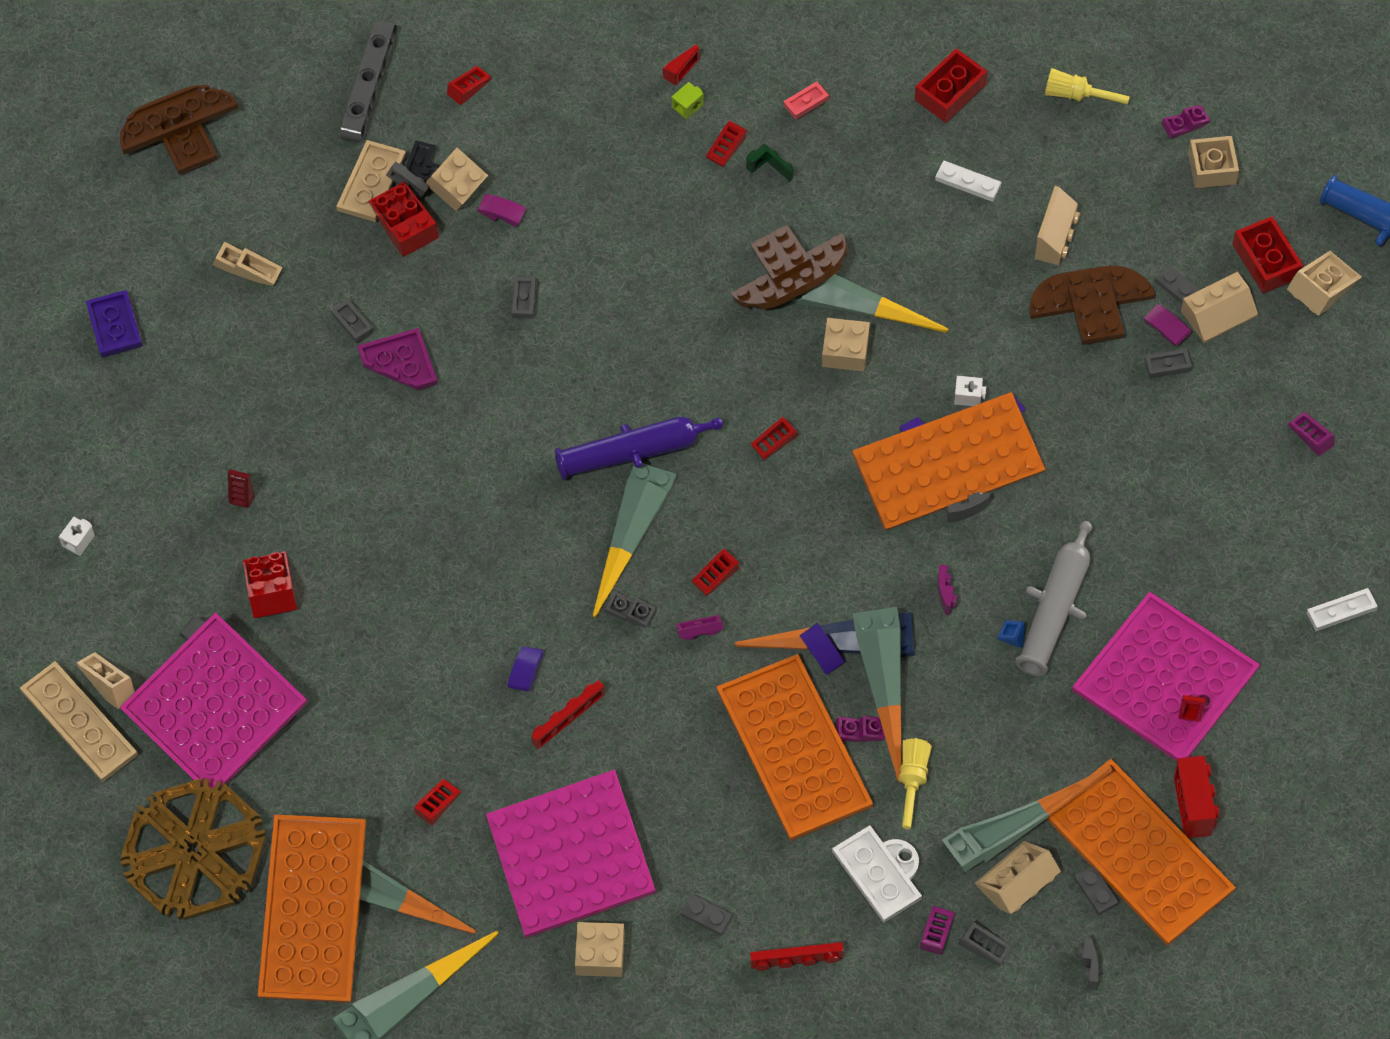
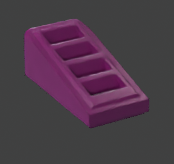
M1305 411L1288 423V426L1318 456L1335 445L1334 435ZM1304 422H1307L1302 428L1299 427Z
M935 906L932 907L920 942V949L942 955L955 912ZM935 914L947 916L948 920L936 918ZM937 922L940 924H944L945 928L933 925L932 923ZM930 929L943 932V934L930 932ZM928 936L940 939V942L930 940Z

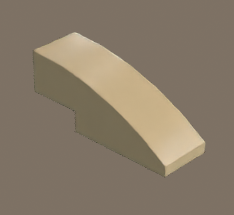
M226 242L223 243L213 263V266L231 274L271 286L274 285L283 268L246 248L242 251Z

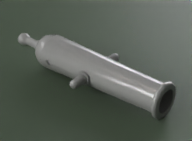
M1088 521L1081 522L1080 532L1075 542H1069L1059 549L1045 589L1041 591L1032 586L1026 588V593L1037 598L1038 602H1040L1021 656L1016 657L1015 661L1017 667L1027 674L1033 676L1047 674V663L1067 616L1072 615L1081 620L1086 618V612L1074 607L1075 604L1073 602L1090 562L1089 551L1084 547L1087 534L1092 530V525Z

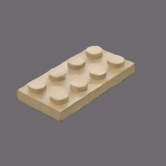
M366 140L336 206L337 211L376 222L378 218L368 201L392 188L394 181L387 177L386 174L395 161L403 164L406 151Z

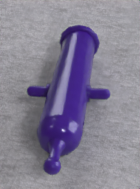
M675 417L634 430H629L628 425L623 424L620 427V434L564 450L556 448L554 452L557 467L562 480H566L567 476L631 461H633L636 468H640L642 466L641 459L684 450L694 444L699 433L711 429H721L723 421L720 418H714L710 422L694 424L689 418Z

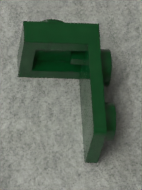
M765 143L747 155L746 169L749 172H755L768 162L789 182L793 180L792 165L788 161L781 159L778 153L773 148H769Z

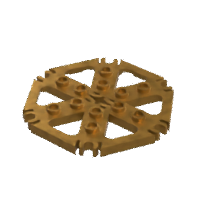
M200 778L151 793L157 801L148 796L147 800L150 803L148 808L138 805L143 815L139 814L136 810L134 812L120 857L122 867L131 866V869L123 874L125 878H128L126 881L162 915L165 910V915L170 918L171 912L178 910L176 917L179 920L182 918L184 920L236 905L230 897L233 896L236 901L240 902L241 899L237 892L241 889L247 893L250 892L244 883L253 887L267 839L264 830L256 831L257 826L263 825L260 815L224 782L223 787L220 781H217L215 787L209 788V779L203 780ZM194 794L196 799L188 826H186L167 808V803L172 799ZM223 801H229L244 815L243 821L212 830L219 805ZM145 825L152 826L169 842L168 844L139 853L135 851L140 831ZM186 841L190 845H197L198 852L201 854V856L197 852H190L189 846L186 843ZM249 845L253 848L248 869L244 874H238L217 855ZM175 867L166 898H158L144 885L146 876ZM200 871L221 890L222 895L218 900L194 906L191 904V898Z

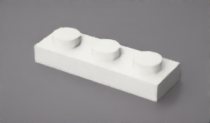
M943 161L935 176V181L992 202L1001 187V182L946 161Z
M1367 588L1307 609V615L1315 631H1319L1376 611L1378 606L1370 590Z

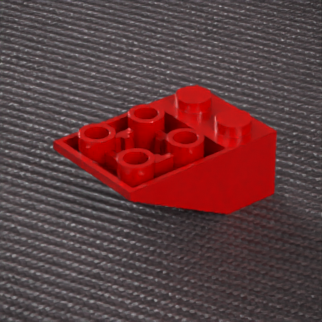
M405 181L368 201L391 242L402 257L439 238L436 222Z
M286 551L243 560L253 618L297 610Z

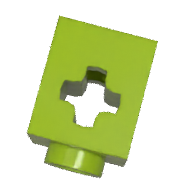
M688 82L671 97L672 108L687 120L704 105L702 90Z

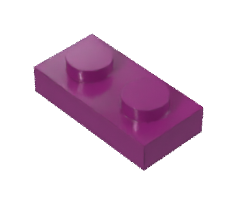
M719 615L675 624L679 638L685 640L694 639L697 637L696 635L701 634L714 635L718 631L723 630Z

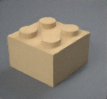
M1232 136L1190 140L1188 156L1195 188L1236 185L1239 168Z
M456 148L425 184L457 211L488 175L462 151Z
M827 318L822 352V367L864 371L870 322Z
M577 923L576 975L622 977L624 924Z

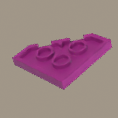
M419 328L357 346L363 366L366 369L415 390L438 384Z

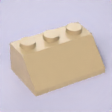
M1058 186L1054 187L1037 237L1035 259L1055 265H1060L1062 258L1066 259L1069 248L1066 244L1067 241H1072L1074 234L1072 226L1073 224L1077 225L1080 213L1077 212L1078 203Z
M1238 272L1183 298L1181 312L1203 343L1258 316L1250 289Z
M1023 841L976 881L975 885L1000 910L1012 914L1018 911L1028 899L1037 895L1043 886L1052 882L1061 871L1049 850Z

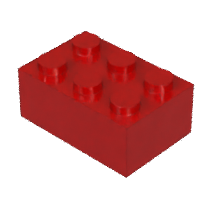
M956 48L915 86L914 100L946 123L986 86L987 70Z
M1273 216L1235 231L1232 245L1262 294L1290 283L1296 273L1303 268L1302 262Z
M1205 756L1177 758L1173 779L1182 828L1187 838L1212 836L1213 829L1217 826L1216 819H1219L1218 806L1213 804V798H1215L1214 785L1209 782L1211 767L1209 763H1206Z

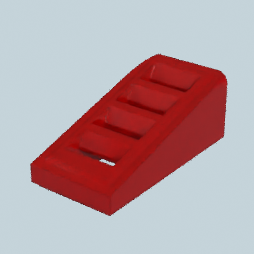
M695 44L662 68L663 78L674 85H678L700 59L699 46Z
M476 66L448 83L447 95L459 105H462L491 80V76Z
M729 121L707 153L706 158L724 167L746 139V130ZM718 151L719 153H721V154H723V155H725V156H724V157H721L720 155L716 154L715 152Z
M782 416L750 445L763 460H766L799 435ZM782 428L786 430V435L780 431ZM777 433L781 439L778 441L773 434ZM770 438L775 444L771 446L766 439ZM763 443L768 450L765 452L759 444Z
M723 549L692 579V583L708 596L739 570V562L726 549ZM717 566L723 571L722 573L716 569ZM710 572L716 577L715 580L709 575ZM705 578L710 585L707 586L701 579Z
M1183 695L1178 718L1201 722L1206 699Z
M442 779L416 804L414 812L433 826L461 794V791L445 779ZM445 787L450 792H452V794L449 796L441 789ZM440 794L445 800L442 801L436 795ZM434 800L440 805L437 807L431 801ZM429 806L434 811L431 813L426 807Z

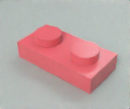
M816 81L783 101V106L796 120L828 101L829 95Z

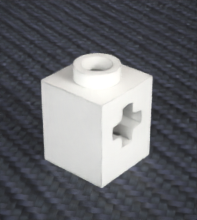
M957 376L954 404L975 406L980 404L981 399L985 400L986 387L982 386L983 378Z
M73 517L60 534L59 539L62 547L80 556L95 535L92 525L87 520H79Z

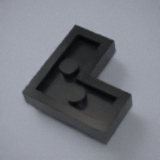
M416 140L405 165L409 172L416 177L422 178L425 182L440 167L439 164L431 163L436 146Z

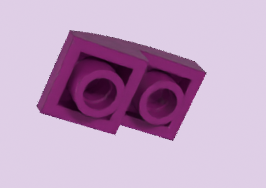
M1197 105L1183 109L1179 115L1163 118L1161 124L1169 138L1172 139L1205 126L1210 122V119L1203 107Z
M485 194L477 212L493 221L498 217L508 224L517 227L526 208L505 198Z
M1159 304L1144 317L1146 324L1159 331L1164 339L1175 346L1179 345L1191 333V330L1183 322Z
M939 564V599L945 615H950L951 608L956 607L957 595H953L954 586H950L951 574H947L948 566Z
M838 716L836 719V731L842 741H883L885 739L881 721L878 717L862 716L860 719Z

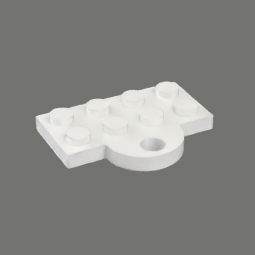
M869 825L832 848V853L883 923L922 900V895L911 882L918 871L919 857L915 848L908 842L899 839L882 842ZM908 852L912 858L908 861H903L899 858V854Z

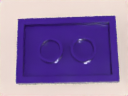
M127 290L86 300L101 357L142 347Z

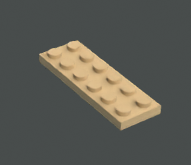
M56 661L20 687L25 697L102 783L138 756L137 751Z

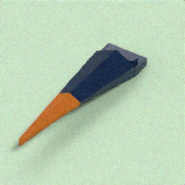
M911 612L898 613L901 630V657L915 656ZM854 619L821 625V628L838 652L861 654L856 638ZM809 628L738 641L734 645L736 647L808 650L799 635Z

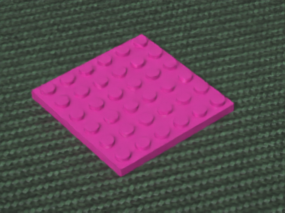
M1149 591L1073 685L1072 691L1177 761V758L1191 756L1257 672L1260 664ZM1183 695L1206 699L1201 722L1178 718Z
M215 612L120 706V709L193 780L200 778L205 780L207 778L210 781L209 788H213L217 781H220L222 787L223 782L227 784L308 703V700Z
M615 769L486 814L525 938L656 893Z

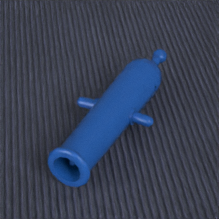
M1333 175L1321 194L1320 204H1328L1378 230L1380 233L1375 243L1381 246L1386 238L1390 237V203L1339 181L1337 176Z

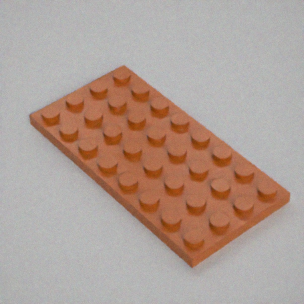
M1012 392L852 451L856 465L885 531L946 509L947 505L967 501V496L973 493H989L1043 473L1046 470Z
M798 654L716 687V691L790 841L873 807V802Z
M1110 759L1092 773L1094 774L1111 766L1112 771L1049 816L1047 820L1088 864L1100 873L1108 885L1168 946L1231 895L1236 887L1125 772Z
M274 814L258 998L351 1003L366 819Z

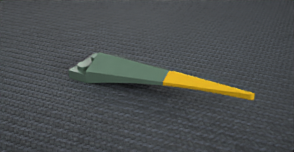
M836 274L789 300L801 305L870 315L940 332H948L949 330Z
M642 463L640 468L633 466L631 474L627 479L593 612L594 618L599 614L631 556L668 499L677 478L675 473Z
M498 931L353 1003L351 1007L332 1018L333 1024L345 1039H385L436 989L494 940L498 935Z

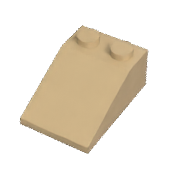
M1329 251L1300 269L1287 290L1296 299L1304 303L1310 311L1319 316L1329 310L1362 276Z

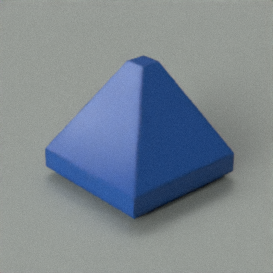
M1005 620L997 639L1022 648L1025 623L1022 621Z

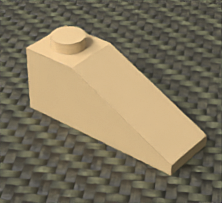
M94 652L77 662L79 669L103 698L115 708L120 709V706L135 693L131 678Z

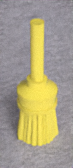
M1051 68L1045 91L1047 96L1066 97L1069 100H1077V102H1081L1084 97L1094 96L1128 105L1130 96L1092 88V85L1088 84L1086 77H1080L1076 74L1072 76Z
M918 738L903 740V764L900 766L898 779L901 783L905 784L904 788L907 789L902 828L911 829L915 792L919 789V786L925 785L927 782L926 775L928 774V769L926 767L932 746L928 741Z

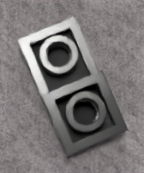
M976 492L967 496V503L956 502L952 505H947V522L960 521L980 513L989 506L990 494Z
M614 591L604 612L632 624L646 627L656 607L638 598L632 600Z
M1085 936L1084 944H1079L1077 957L1082 958L1081 966H1086L1084 980L1088 981L1087 989L1096 990L1099 975L1097 954L1091 938Z

